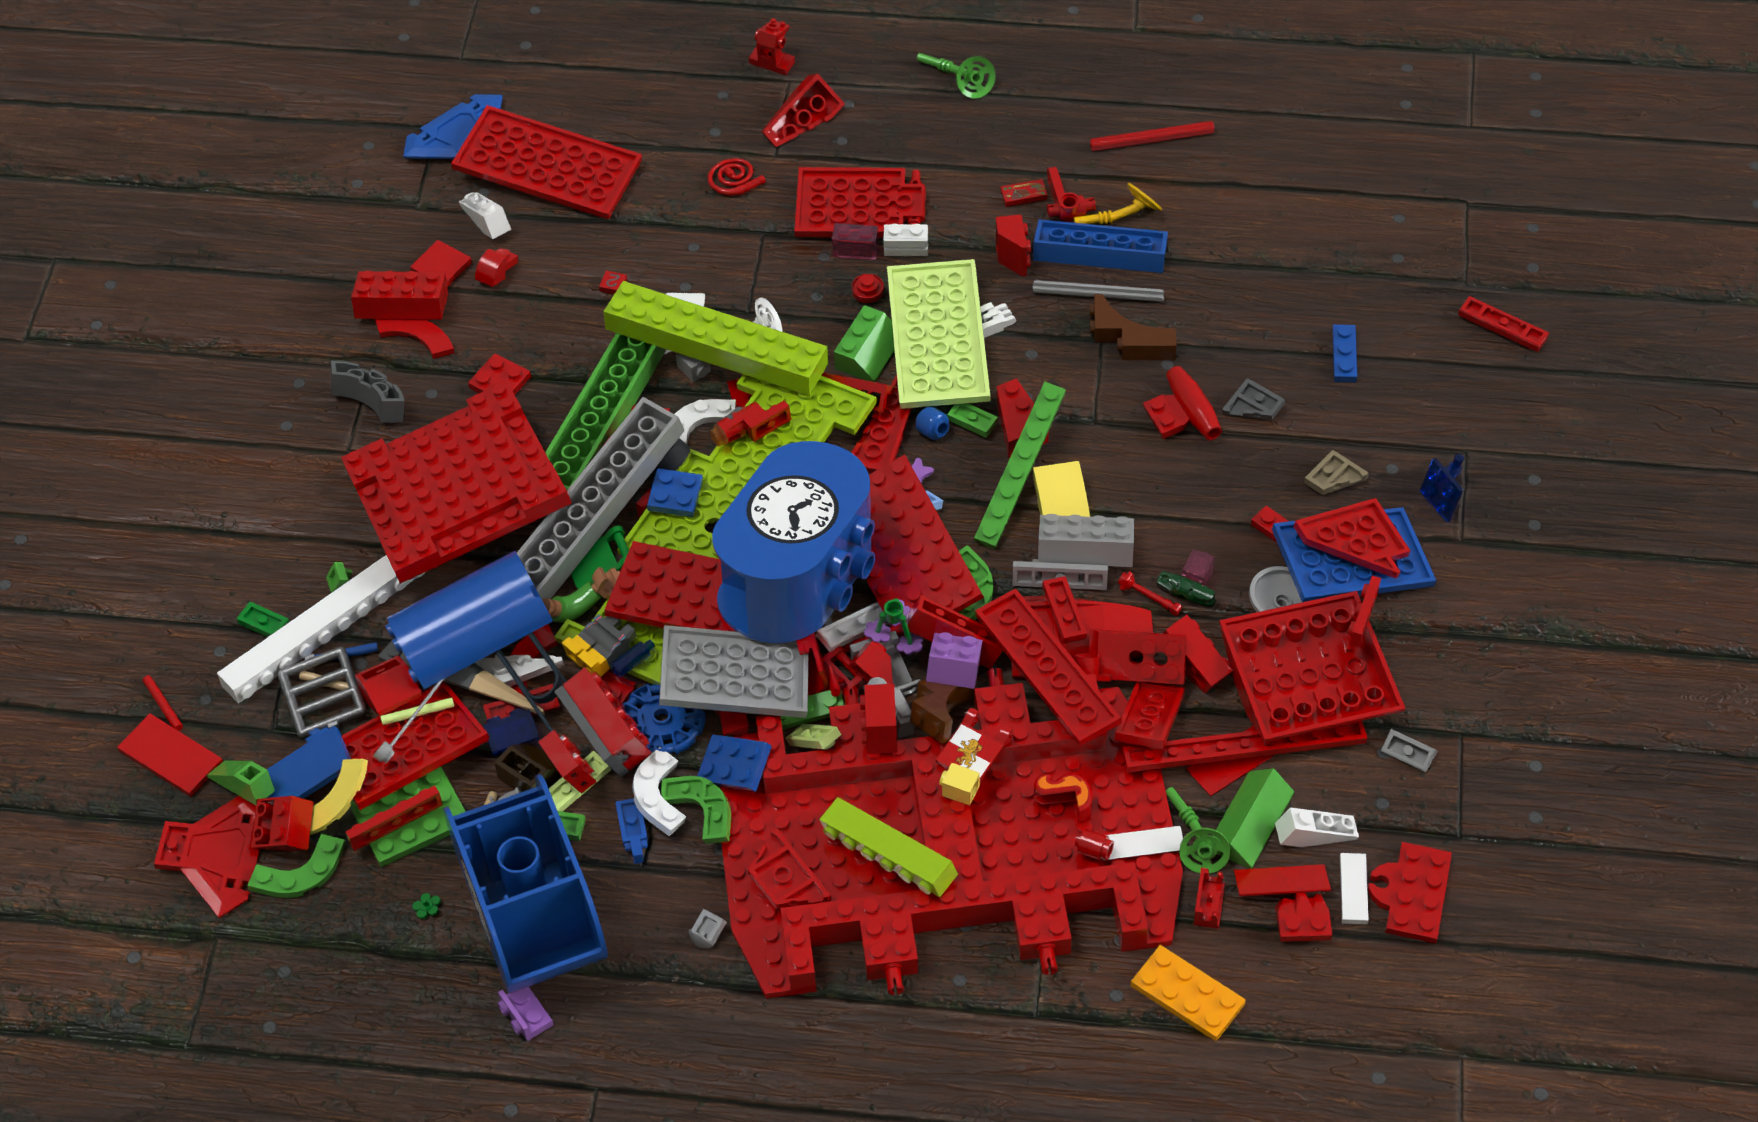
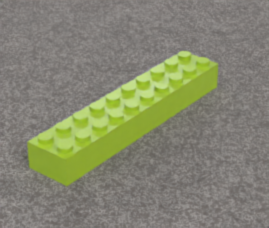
M625 281L621 283L603 311L606 330L809 396L828 365V347Z

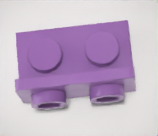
M529 987L510 994H505L503 990L498 992L500 1002L497 1005L504 1016H510L513 1020L510 1022L512 1028L517 1035L522 1033L526 1041L553 1026L552 1019Z

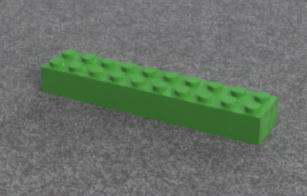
M618 333L615 334L545 452L566 490L571 487L603 447L606 440L613 435L632 410L631 408L637 402L667 349Z

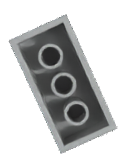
M1056 514L1040 515L1038 562L1133 567L1134 518L1124 516L1111 518L1099 515L1094 517L1080 515L1058 516Z

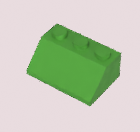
M864 305L834 351L835 369L863 380L876 382L895 353L892 320L884 312Z

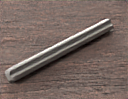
M1039 280L1033 282L1034 293L1094 297V294H1104L1105 298L1162 302L1164 299V290Z

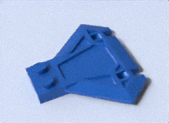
M475 94L469 98L470 103L465 104L462 102L421 127L420 134L411 133L406 138L403 158L454 159L486 105L501 109L503 95Z

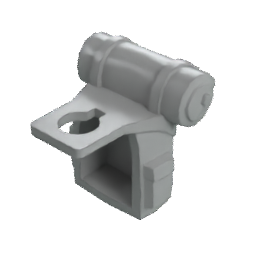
M875 677L869 680L868 685L887 684V682L880 677ZM920 679L894 687L896 732L898 738L909 736L914 732L915 725L910 722L911 710L904 698L917 693Z

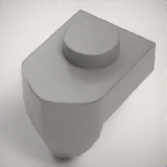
M703 909L693 928L689 929V936L698 948L713 947L727 922Z

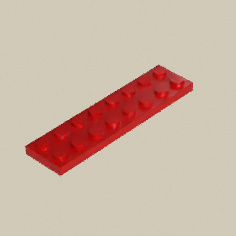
M1016 588L975 610L978 620L1079 746L1086 744L1122 723L1120 715Z

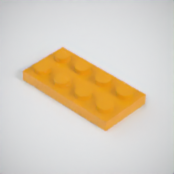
M1161 945L1131 980L1130 984L1132 988L1214 1041L1220 1038L1246 1002V999Z

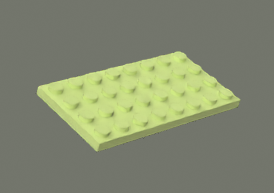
M975 259L887 266L900 409L991 401Z

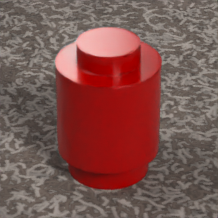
M1085 829L1083 832L1078 833L1075 846L1078 853L1098 860H1108L1113 852L1114 841L1110 840L1109 836Z

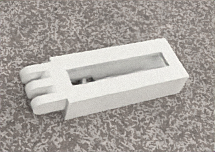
M991 302L980 306L982 322H984L982 324L984 338L1001 332L1005 327L1016 322L1015 317L1005 303L995 307Z

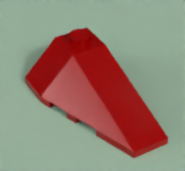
M818 73L808 75L792 92L761 133L774 147H778L807 130L832 119L845 103Z

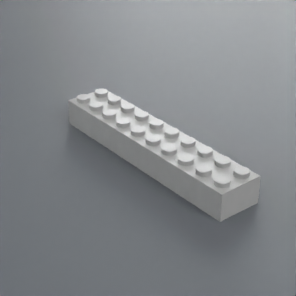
M642 397L567 490L572 504L548 514L517 552L541 599H551L683 434L685 430L678 416Z

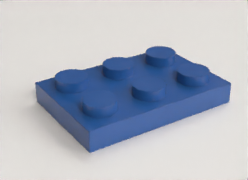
M712 734L697 776L712 781L716 786L756 792L772 745L762 741Z

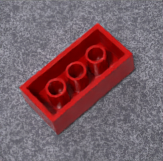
M359 271L351 296L354 319L442 320L448 297L446 272Z

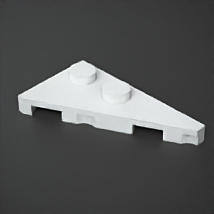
M495 655V658H482L475 662V664L509 687L516 684L497 655ZM530 655L505 656L522 682L552 671L545 659H532ZM549 655L557 668L565 666L562 657Z

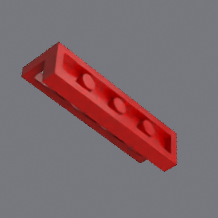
M823 372L821 375L864 392L863 390L869 391L867 394L870 395L874 392L881 393L879 406H874L872 409L874 411L885 412L888 394L894 395L895 386L826 372Z

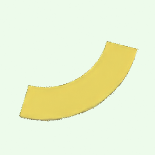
M345 759L342 761L341 771L334 787L322 801L313 806L310 835L325 830L333 821L339 820L351 807L350 802L356 792L360 791L363 784L368 760Z

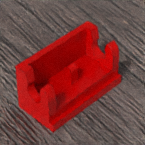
M1201 868L1194 916L1195 926L1219 929L1225 887L1222 872H1218L1217 877L1209 876L1208 868Z

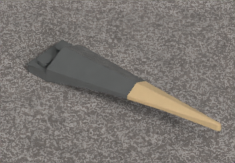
M393 641L378 656L380 662H384L399 655L408 668H412L404 652H398ZM475 663L443 680L444 683L481 693L536 713L526 697ZM537 706V707L539 708V710L541 711V713H542L543 715H545V714H544V710H543L542 708H540L539 706Z

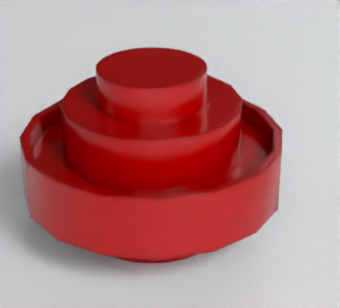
M860 275L852 283V294L860 302H875L884 294V283L877 275Z

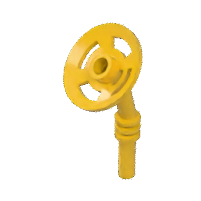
M1128 182L1127 186L1135 198L1133 205L1114 212L1109 210L1108 213L1103 211V214L1099 212L1095 215L1074 217V223H1100L1102 225L1104 222L1108 224V221L1112 223L1114 220L1136 213L1145 207L1161 211L1162 207Z

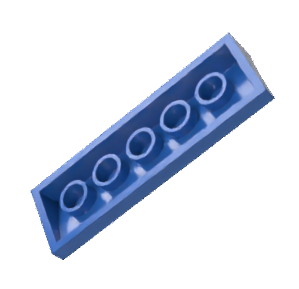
M1038 220L1033 244V261L1163 273L1168 232Z

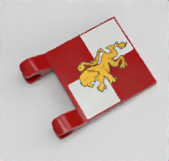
M969 708L962 723L936 758V763L948 769L951 763L974 770L980 773L981 781L1002 749L1011 741L1013 734L1010 727L1003 726L995 740L972 728L978 722L979 716L976 709Z

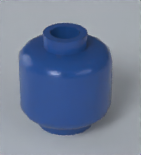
M927 407L917 415L916 429L920 434L929 439L938 440L947 434L949 419L943 412L933 407Z

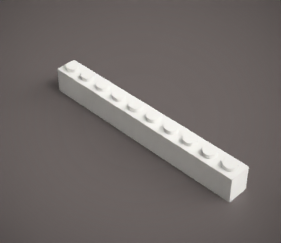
M385 555L217 672L221 686L239 704L244 699L251 697L258 689L272 682L278 676L279 670L294 665L302 658H305V656L310 655L312 651L322 644L329 642L332 637L346 630L356 620L366 616L373 608L384 603L396 592L403 590L410 582L421 577L424 573L400 584L387 555Z

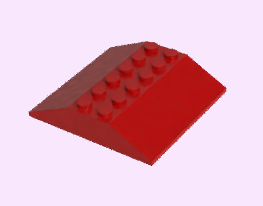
M1357 591L1219 620L1227 658L1233 670L1231 674L1248 718L1264 742L1405 711L1406 708L1370 621H1368L1360 647L1357 648L1350 645L1351 635H1347L1351 621L1356 622L1357 616H1354L1357 603H1362Z

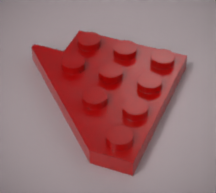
M1376 498L1296 520L1293 526L1305 545L1392 578H1398L1400 575V570L1394 561L1408 557L1411 551Z

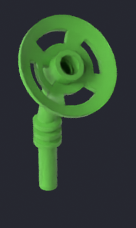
M919 53L917 56V61L937 67L939 71L942 70V72L948 74L950 72L956 74L958 89L969 98L985 96L994 85L995 69L986 58L980 56L970 57L960 66H957L952 61L943 58L937 59ZM978 61L983 63L985 66L982 67L978 64H973V62ZM973 67H977L980 70L976 71L973 69ZM988 73L987 84L983 87L981 83L983 82L984 74ZM970 81V82L974 83L975 85H974V86L969 85L968 82ZM965 86L970 89H976L977 92H969L965 89Z
M1173 787L1168 788L1166 795L1180 812L1179 817L1192 830L1185 835L1180 844L1179 851L1182 862L1190 870L1197 873L1201 872V868H1208L1209 873L1222 869L1230 857L1228 840L1217 830L1202 828L1198 822L1199 817L1193 809L1185 804ZM1208 834H1212V835L1216 836L1217 838L1220 839V841H1221L1222 843H1219L1216 838H1214L1213 836L1208 835ZM1195 836L1197 839L1193 845L1187 846L1188 841ZM1217 851L1223 852L1222 857L1212 864L1210 859L1217 854ZM1191 854L1195 860L1202 862V865L1193 862L1188 855Z

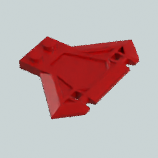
M238 796L194 824L165 821L154 861L155 869L181 871L218 918L248 901L250 892L243 890V886L249 883L260 853V849L251 848L256 805ZM250 819L249 823H244V820ZM233 883V888H229L228 884Z

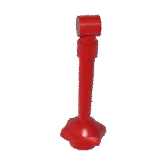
M1131 571L1128 574L1124 572L1118 580L1117 584L1120 585V590L1126 591L1133 588L1161 604L1165 609H1169L1170 613L1174 616H1177L1183 609L1181 604L1177 602L1173 604L1169 599H1164L1135 583L1134 574Z

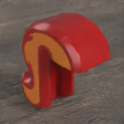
M1043 774L1038 776L1034 782V799L1039 804L1075 801L1078 822L1085 820L1090 815L1093 801L1092 789L1089 782L1081 775L1065 774L1056 781H1052V774Z

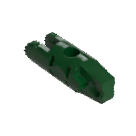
M1162 571L1157 579L1158 587L1176 597L1205 607L1215 605V592L1199 582Z

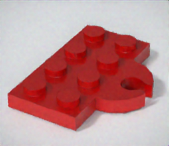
M1402 842L1398 863L1388 862L1379 865L1372 871L1369 880L1373 882L1381 880L1387 884L1386 888H1379L1374 883L1368 884V893L1372 901L1380 908L1389 911L1385 933L1436 944L1452 852Z

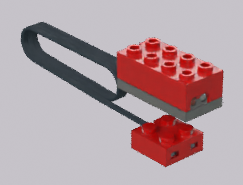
M532 632L528 634L529 638L555 674L553 688L543 696H533L502 651L499 649L495 652L550 732L538 743L561 776L581 794L597 782L592 775L595 772L593 767L587 760H583L580 756L582 752L574 742L572 743L565 734L560 736L552 729L534 702L539 704L548 703L558 696L602 760L620 777H623L629 770L631 771L652 754L647 746L650 744L647 737L637 729V723L629 714L627 715L624 711L626 709L617 697L615 698L612 694V688L605 680H602L596 671L591 673L585 667L567 681Z

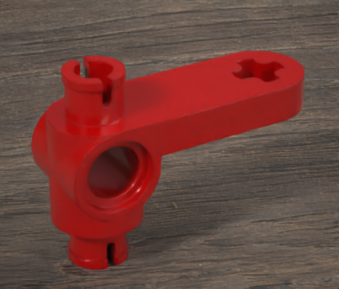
M1057 167L1047 168L1048 184L1054 204L1046 205L1048 218L1058 216L1062 222L1073 223L1074 217L1086 216L1087 211H1096L1094 197L1084 199L1083 195H1076L1070 192L1065 193Z

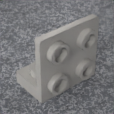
M896 631L889 633L890 639L888 642L880 641L879 643L886 648V653L891 657L894 687H898L912 682V679L900 652L897 650L899 638ZM872 639L850 645L851 660Z

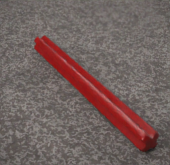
M1212 121L1098 137L1090 139V148L1092 151L1206 135L1214 133L1215 128Z

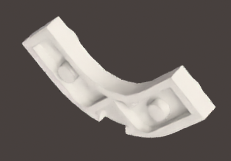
M698 400L684 406L675 413L685 430L679 438L687 444L690 433L696 427L705 423H717L736 408V400Z
M656 750L640 764L635 773L632 784L634 802L640 813L649 822L670 836L685 822L686 816L666 802L659 792L658 785L662 779L677 767L678 760L666 751Z

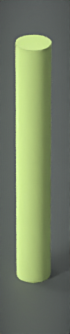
M448 698L425 704L417 716L454 707L453 699ZM419 706L381 716L382 724L387 725L410 719Z

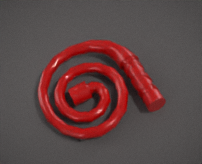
M739 158L723 160L714 165L708 173V184L719 194L726 196L745 194V192L766 183V179L761 175L749 181L753 175V167L750 162ZM740 164H743L748 168V175L740 181L729 182L723 179L722 174L724 172L729 179H741L745 175V169ZM720 168L717 174L719 182L735 188L725 189L715 185L712 180L714 172ZM731 168L739 169L741 171L740 174L736 175Z

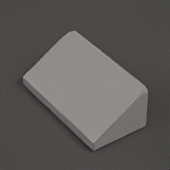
M1393 729L1390 730L1381 749V752L1424 772L1428 770L1438 752L1436 749Z

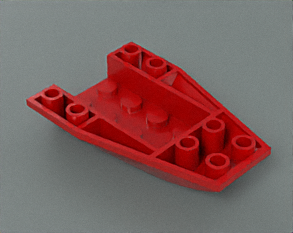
M1022 596L1074 660L1076 654L1089 653L1090 629L1153 633L1150 610L1124 604L1074 598L1087 631V639L1063 644L1046 596ZM1137 650L1132 651L1130 654L1131 659L1143 656ZM1011 661L1012 679L1025 678Z

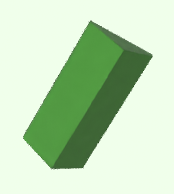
M1274 768L1249 771L1216 829L1229 842V860L1249 869L1253 868L1276 827L1275 823L1282 816L1294 794V790ZM1213 835V837L1216 838L1219 843H1222L1219 838ZM1217 851V854L1222 856L1223 852Z

